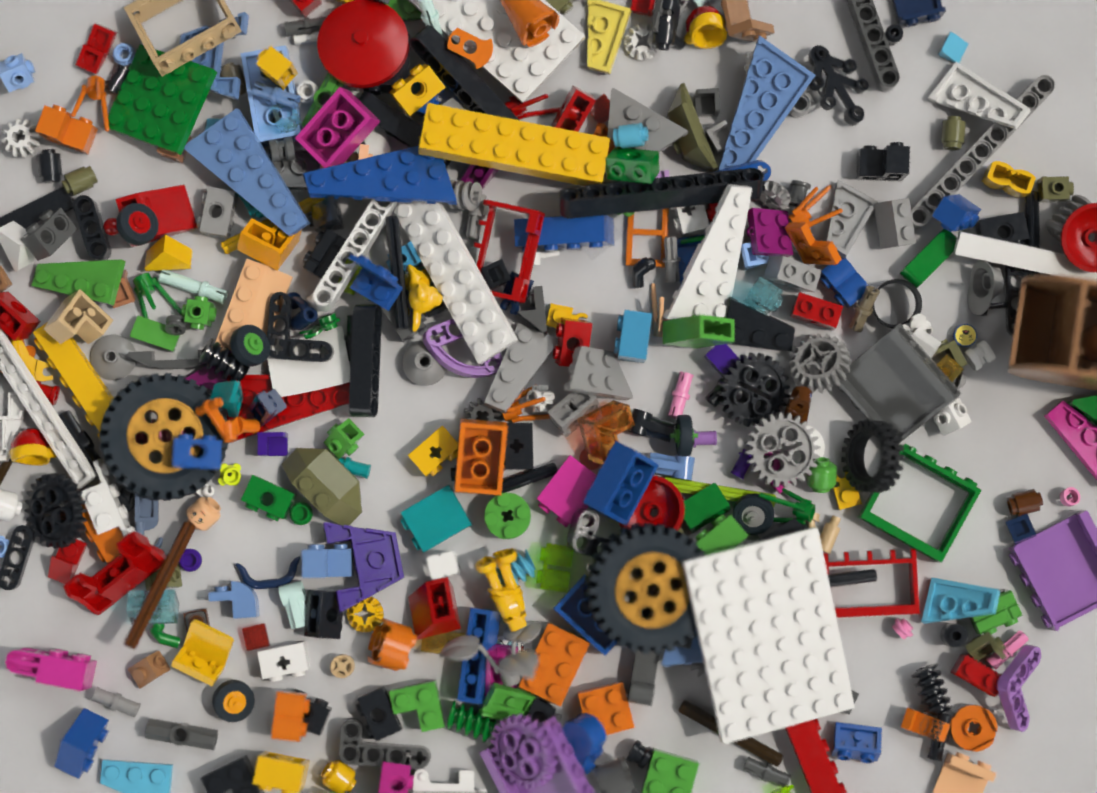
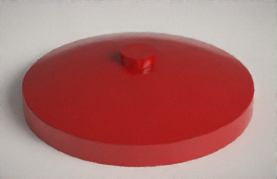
M354 0L342 4L327 16L319 30L317 49L325 70L335 80L349 87L370 88L387 82L399 72L409 52V36L404 21L390 6L375 0Z

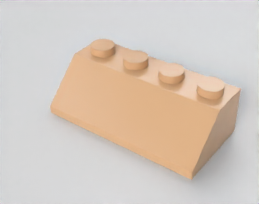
M246 259L215 341L221 344L220 348L227 347L231 351V336L235 330L244 325L257 326L267 336L270 299L277 292L287 294L293 277L264 264ZM283 296L280 297V300H276L280 310L279 312L275 311L274 315L280 314L284 303Z

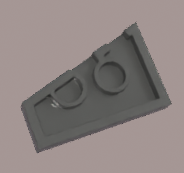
M307 150L296 151L295 160L280 159L279 162L273 163L285 184L291 190H307L303 173L320 169V163Z

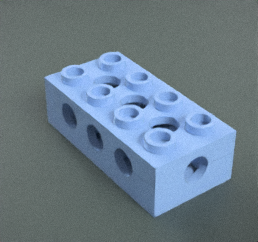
M286 45L273 47L291 61ZM262 50L240 53L254 133L261 145L266 147L268 146V140L276 139L281 141L286 137H292L293 142L297 141L295 137L303 129L299 106L295 110L291 107L279 103L275 105L270 100L253 96L252 89H257L254 86L256 81L274 88L277 85L270 79L264 78V74H262L256 64L258 61L257 57ZM293 79L284 91L296 95ZM275 115L282 116L279 122L272 123V118Z

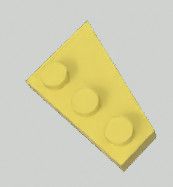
M588 0L587 66L589 69L610 75L631 14L630 8L602 0Z

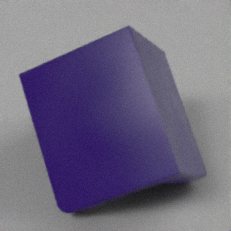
M727 344L714 346L704 356L719 374H726L728 372L725 367L726 365L734 366L732 359L740 361V358Z
M258 432L257 455L287 456L288 433Z

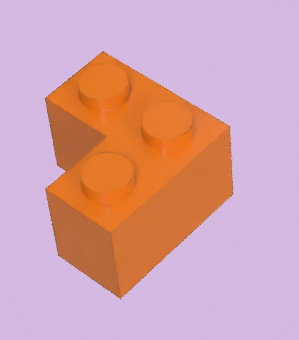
M53 104L52 108L44 105L35 132L48 141L89 154L98 129L92 125L93 121L84 117H79V120L74 119L65 108Z

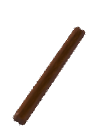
M188 521L183 522L124 641L126 647L136 649L196 529L194 524Z

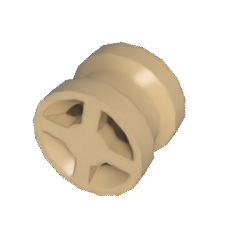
M346 654L336 656L330 664L332 674L338 678L348 677L355 669L353 658Z

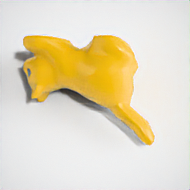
M409 264L407 266L408 274L405 277V287L409 289V303L413 309L412 331L416 332L420 326L421 315L431 311L435 306H440L443 297L437 288L430 287L431 278L426 269L419 271Z

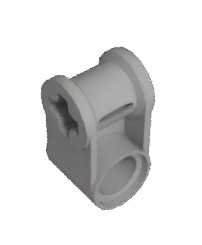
M808 86L798 100L803 103L804 109L798 110L793 107L789 114L794 118H800L820 108L824 88L813 91Z

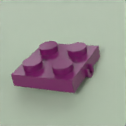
M761 208L749 209L747 214L749 227L746 233L751 239L752 254L785 256L787 258L792 256V241L785 230L786 225L789 223L788 211Z

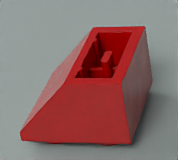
M448 577L425 582L408 597L414 634L417 635V640L461 629L454 588Z

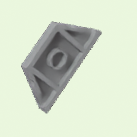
M612 88L607 138H610V140L614 141L613 130L620 125L642 123L643 127L648 129L649 139L645 141L644 146L632 147V149L660 152L670 147L673 142L682 136L684 137L688 134V130Z
M585 346L575 348L572 357L573 362L570 364L568 371L571 374L570 380L564 384V391L621 400L633 398V394L613 351Z

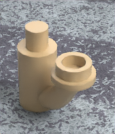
M815 512L812 521H807V528L816 527L815 521H820V514ZM832 515L829 523H825L819 536L822 551L828 554L831 553L841 529L838 527L841 518Z

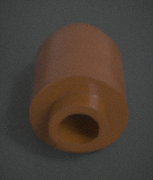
M1035 489L1014 493L1011 497L1007 498V506L1011 515L1022 516L1040 511V506L1043 505L1040 492L1036 493Z

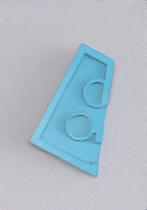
M931 578L921 622L927 624L995 614L1000 591L994 588Z
M104 759L102 760L100 784L121 793H171L173 764Z

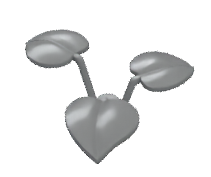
M526 621L527 626L514 632H510L509 627H507L503 632L505 640L512 641V655L501 659L499 666H497L483 645L479 644V638L471 635L460 636L448 642L441 650L439 657L450 660H466L475 656L478 650H480L493 666L495 673H500L502 684L504 686H514L520 682V677L534 678L535 669L539 661L538 654L529 650L516 652V644L518 642L529 643L534 640L540 633L541 624L540 622Z

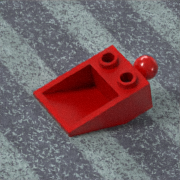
M185 184L139 192L115 199L119 212L127 205L140 203L148 206L155 213L159 228L156 236L150 242L161 239L165 234L170 237L198 228ZM109 218L104 222L103 229L110 236L119 234L116 227V218Z

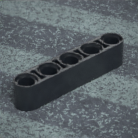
M363 91L358 100L381 121L378 125L385 129L387 134L409 148L420 145L422 125L369 92ZM443 159L447 169L451 160Z
M355 305L353 309L349 413L352 417H376L378 412L382 310L379 305Z

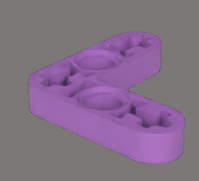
M1025 645L1000 676L997 684L1010 729L1024 732L1028 728L1030 720L1021 687L1041 660V650L1037 646Z

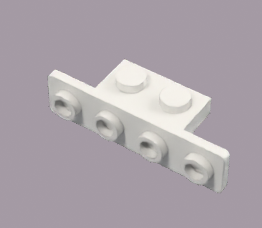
M102 459L93 461L101 484L83 490L82 498L86 500L85 505L97 534L99 535L120 526L123 536L131 533L133 530L136 531L127 521L129 517L128 511L124 504H120L118 499L120 492L117 485L111 482L108 466Z

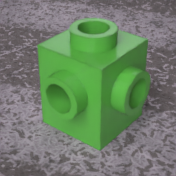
M194 296V300L187 299V304H184L182 308V316L185 318L184 322L190 324L192 329L204 330V326L212 327V322H215L216 319L215 305L208 302L207 297ZM196 308L201 309V313L198 316H195Z
M348 418L342 424H335L327 432L329 436L323 443L340 459L345 454L348 456L352 455L359 448L357 443L365 434Z

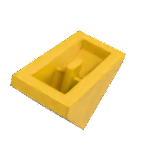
M165 234L146 251L145 271L191 269L193 251L191 248Z

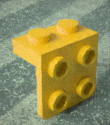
M194 619L190 624L184 645L173 659L171 667L213 687L225 668L234 639Z

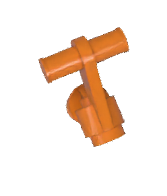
M218 397L214 400L204 401L201 406L195 409L198 416L208 415L224 443L237 441V436L242 433L255 434L260 430L258 419H243L237 416L232 421H225L218 410L219 407L223 406V400Z

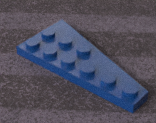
M419 146L303 173L310 198L334 196L335 199L349 197L354 198V200L368 198L387 202L411 203L412 201H427V204L446 202L448 205H457L444 160L420 155Z

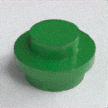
M298 502L290 509V518L297 525H305L313 517V510L307 503Z

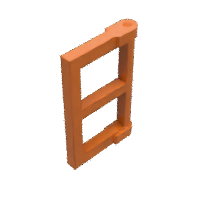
M669 208L663 209L662 230L633 229L634 214L628 217L626 266H634L640 260L632 259L633 235L662 236L660 260H655V267L665 268V262L662 259L665 258L664 239L668 237Z

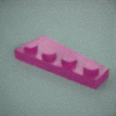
M1061 401L1044 417L1097 480V427L1088 422L1086 417L1065 401Z

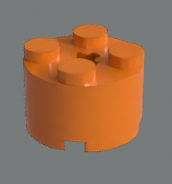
M383 618L380 620L383 624L381 626L376 625L371 635L368 650L372 651L371 657L367 656L368 662L393 671L405 670L409 662L408 654L410 648L415 646L417 635L413 634L411 627Z

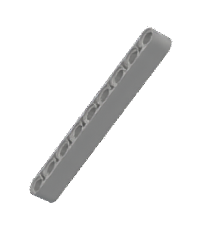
M1049 75L1038 77L1016 99L1021 103L1022 99H1028L1031 102V112L1024 121L1055 89V81ZM1038 83L1045 84L1047 92L1040 91ZM994 122L911 209L914 229H920L927 224L938 207L930 205L928 201L929 196L936 197L939 205L945 196L954 195L1016 129ZM992 131L1000 134V141L993 140L991 137ZM977 147L982 148L985 151V157L977 156L975 149ZM960 164L968 165L970 169L968 174L961 172ZM945 180L953 182V190L946 189L944 186ZM914 212H918L923 216L922 223L914 221Z

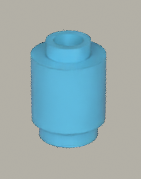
M642 123L620 125L613 130L614 144L622 149L644 146L645 141L649 139L648 129L643 127Z

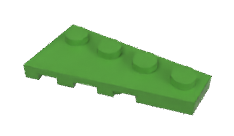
M120 259L37 264L31 286L66 295H71L81 289L92 301L114 306L126 261Z

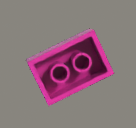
M339 87L295 139L324 168L343 164L381 121L349 90Z

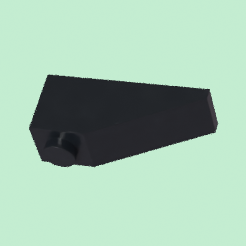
M329 196L311 207L312 213L308 214L309 225L314 227L317 233L320 231L324 232L326 228L331 231L344 229L341 206L334 196Z

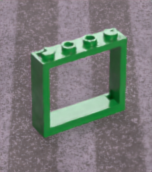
M905 443L904 451H900V455L968 493L939 547L935 549L871 513L870 511L880 493H870L858 518L907 546L916 549V551L932 560L942 563L982 490L976 487L977 483L973 482V480L967 477L964 480L956 476L958 472L948 466L942 468L936 465V459L928 455L920 456L916 453V448Z

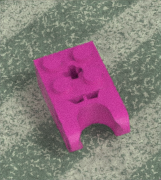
M23 648L8 653L5 665L10 672L36 677L35 682L83 691L92 688L97 660H92L91 655L83 653L72 654L71 656L68 655L69 651L63 649L44 651L34 648Z

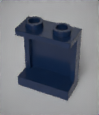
M892 0L898 26L913 27L923 20H927L928 23L940 20L946 12V8L942 7L941 0Z

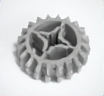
M817 334L814 339L809 336L807 342L801 340V347L794 346L795 353L790 354L789 368L790 374L798 386L808 387L812 393L817 389L820 393H823L825 388L832 391L833 385L840 387L839 380L846 381V373H850L849 366L852 361L849 356V350L842 341L839 342L836 336L831 338L830 335L826 334L822 338L820 334ZM818 359L821 361L822 368L819 366Z

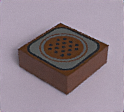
M207 609L183 613L186 633H188L190 624L194 619L210 626Z

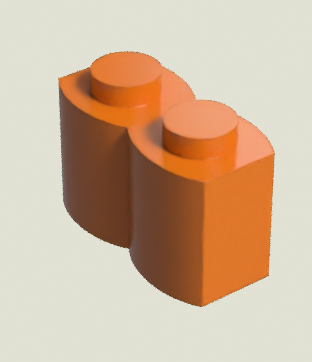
M277 691L271 739L300 742L302 737H306L307 723H304V714L309 713L310 699H306L307 693Z

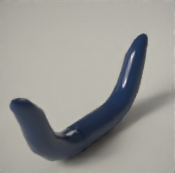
M300 557L294 558L290 563L287 574L279 579L257 581L250 577L244 566L239 563H235V566L243 582L251 588L271 589L289 584L293 580Z

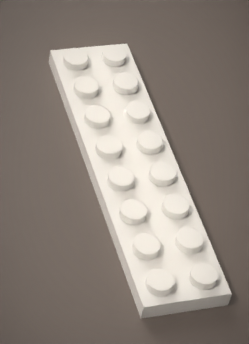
M427 201L398 202L393 211L399 218V222L417 251L435 287L442 294L446 307L477 363L483 364L518 341L441 202L427 204Z

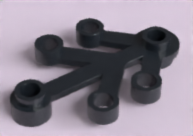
M814 46L808 56L809 62L813 66L812 73L815 74V77L809 84L810 89L818 91L824 86V80L821 77L823 70L827 77L824 95L820 101L821 107L828 111L836 105V99L833 97L835 89L847 109L844 112L846 123L851 126L859 124L864 119V110L860 106H855L844 86L854 89L856 93L862 94L869 87L867 80L864 78L854 80L836 73L832 66L842 69L845 74L849 75L857 69V64L853 59L843 61L831 56L829 51L823 46Z

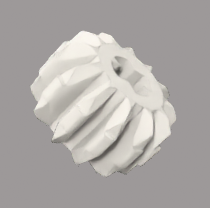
M16 119L15 126L9 122L7 124L10 128L9 131L2 130V133L7 136L1 139L2 143L7 144L5 150L7 152L12 151V155L15 157L21 154L23 158H26L27 151L35 154L33 147H40L41 145L36 141L41 138V135L35 132L37 126L35 124L31 125V122L27 119L23 123L20 119ZM19 136H20V137L25 136V139H24V140H18V137H19Z

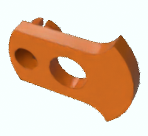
M456 28L448 36L447 49L471 60L475 64L476 69L483 67L490 60L493 52L491 38L481 40L459 28ZM454 35L459 37L457 44H453L451 41ZM468 40L474 41L477 46L476 51L472 54L466 53L463 48L464 43Z

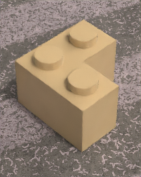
M79 289L64 299L43 329L59 344L75 334L81 337L87 344H90L104 335L113 319Z

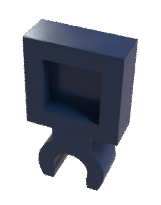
M513 271L510 274L512 280L507 282L503 291L508 295L512 294L515 277H519V274ZM530 279V283H529V287H528L526 299H527V297H528V295H529V292H530V290H531V288H532V285H533V283H534V281L531 280V279ZM504 299L500 304V308L507 310L511 304L510 313L516 315L520 308L519 302Z

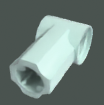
M302 581L279 586L280 598L283 606L286 607L291 630L305 626L307 612L305 601L307 598Z

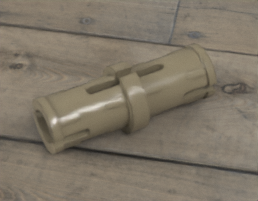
M866 286L860 302L855 306V314L848 325L850 329H853L855 326L853 331L862 332L868 316L872 315L874 311L872 307L880 291L876 289L873 292L875 288L873 286Z

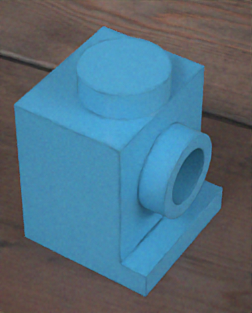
M411 241L401 247L402 255L407 257L406 262L403 263L404 274L408 272L407 266L409 264L415 268L423 264ZM389 258V260H387L386 263L391 271Z

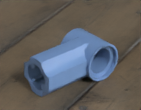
M650 453L649 459L659 464L655 472L656 474L692 481L694 457Z

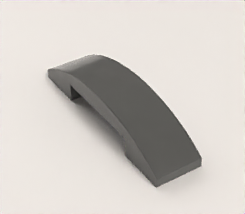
M198 350V359L155 360V351L128 352V357L156 368L185 369L200 366L198 363L202 350Z

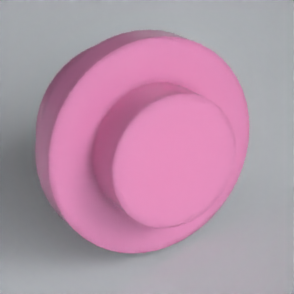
M896 618L894 620L895 623L892 625V628L901 638L905 640L908 636H913L911 631L913 627L905 618L902 620Z

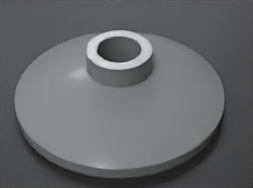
M115 334L104 336L92 348L90 355L92 367L98 375L105 379H122L135 366L136 361L128 357V352H136L135 348L123 336ZM114 352L115 359L110 361L108 355Z

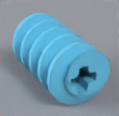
M527 549L525 550L524 558L517 553V561L510 563L517 585L518 578L523 582L527 581V573L532 578L535 577L536 568ZM496 568L501 585L505 586L500 570Z

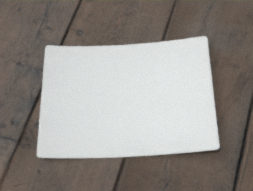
M342 326L328 331L324 330L319 335L310 339H305L304 336L290 338L330 343L334 348V355L327 362L277 359L270 355L267 358L272 388L281 397L316 391L350 382V365ZM277 340L276 346H272V350L276 351V355H278L279 351H283V346L279 345V340ZM302 343L297 344L294 348L295 354L299 357L305 355L306 346ZM310 344L311 355L309 358H313L312 353L321 354V358H324V355L329 353V350L325 349V345H322V349H313L314 344Z

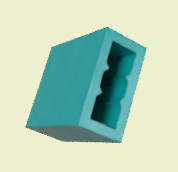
M450 485L400 512L403 516L400 518L406 531L411 530L414 535L411 539L418 551L422 549L423 553L472 525Z

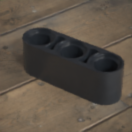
M80 195L74 200L73 208L86 251L90 257L97 261L108 260L112 251L108 236L103 229L104 223L98 204L89 196ZM90 202V209L87 212H82L81 207L83 203ZM96 223L97 230L93 234H89V225ZM103 245V253L96 256L94 253L96 246Z

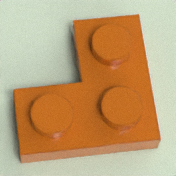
M789 222L786 225L785 230L804 264L837 265L842 260L833 241H816L806 222Z

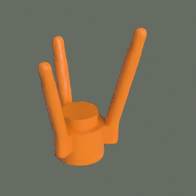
M90 76L87 79V85H82L81 93L71 116L75 117L85 95L88 94L89 98L93 100H101L105 131L108 132L109 120L105 80L100 76Z
M828 185L811 200L818 191V187H815L798 207L792 210L788 217L792 222H806L811 228L813 225L842 213L843 210L840 208L809 221L812 216L808 210L831 189V186Z
M532 387L527 388L515 400L516 402L511 405L505 414L502 413L505 421L512 420V423L550 419L548 414L519 416L523 414V408L543 402L546 398L541 397L520 404L517 400L532 390Z

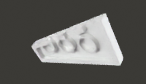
M955 62L928 97L932 102L1016 130L1031 112L1029 107L958 62Z

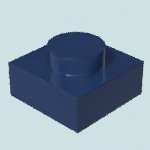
M1028 514L1006 521L1014 544L1037 536Z

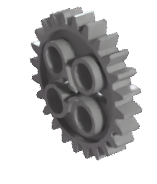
M779 412L775 419L773 414H769L768 421L764 418L760 419L762 426L753 425L756 433H748L752 441L745 442V444L751 448L744 453L751 455V458L746 463L754 464L750 470L751 472L759 471L757 479L766 477L764 484H769L773 480V487H778L780 482L783 488H787L789 482L792 486H796L797 479L801 482L805 481L803 474L812 475L809 467H817L813 459L820 458V456L815 454L814 450L820 449V446L814 445L813 442L819 438L811 437L810 434L814 431V428L806 429L808 421L800 424V416H795L792 420L791 413H787L784 418L782 412ZM787 429L792 430L794 433V437L790 442L785 438ZM767 436L771 438L773 443L770 449L765 448L763 445V441ZM801 442L799 447L764 458L766 453L779 450L783 446H790ZM795 451L801 454V461L798 464L792 458ZM775 458L780 462V468L777 471H774L771 467V462Z

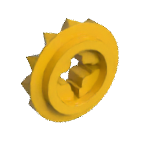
M369 597L347 609L346 615L349 624L356 631L366 633L373 631L376 625L381 624L380 620L383 619L384 611L377 599ZM364 604H366L368 612L375 613V615L367 617L366 624H364L362 616L355 615V613L363 611Z

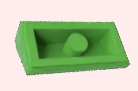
M138 315L129 337L175 352L180 335L168 334L165 331V324Z

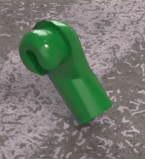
M154 621L152 627H150V634L157 642L178 648L181 638L165 633L163 631L164 623Z

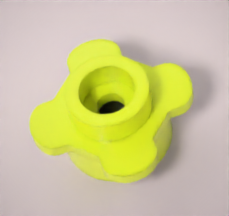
M222 463L221 469H219L220 477L218 478V483L222 486L225 484H239L241 466L238 463L233 465Z

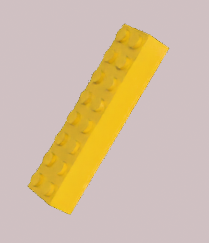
M427 103L419 154L585 186L603 183L610 138Z

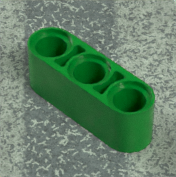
M942 229L899 274L918 288L953 253L957 237L952 232Z

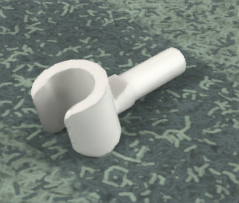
M559 250L536 252L534 265H540L541 258L559 256Z

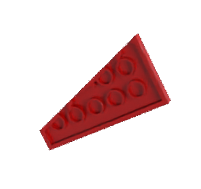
M245 375L240 381L244 398L238 416L243 419H255L248 408L258 394L263 391L268 393L273 390L270 375ZM230 376L227 377V382H230ZM350 382L316 391L281 397L287 405L286 409L267 424L260 427L259 432H265L349 404ZM227 413V421H232L234 418L229 417ZM242 433L237 436V441L257 433Z

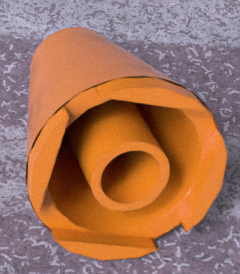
M500 0L520 42L524 46L527 44L528 47H533L546 40L550 36L547 32L551 28L555 30L560 21L556 11L540 0Z

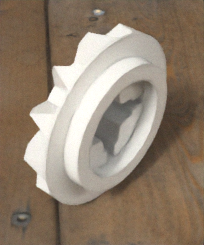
M637 24L629 29L625 36L624 44L630 56L638 60H647L657 54L659 50L656 49V45L652 44V27L648 24ZM649 35L647 39L648 47L645 45L637 47L639 42L637 36L644 38Z

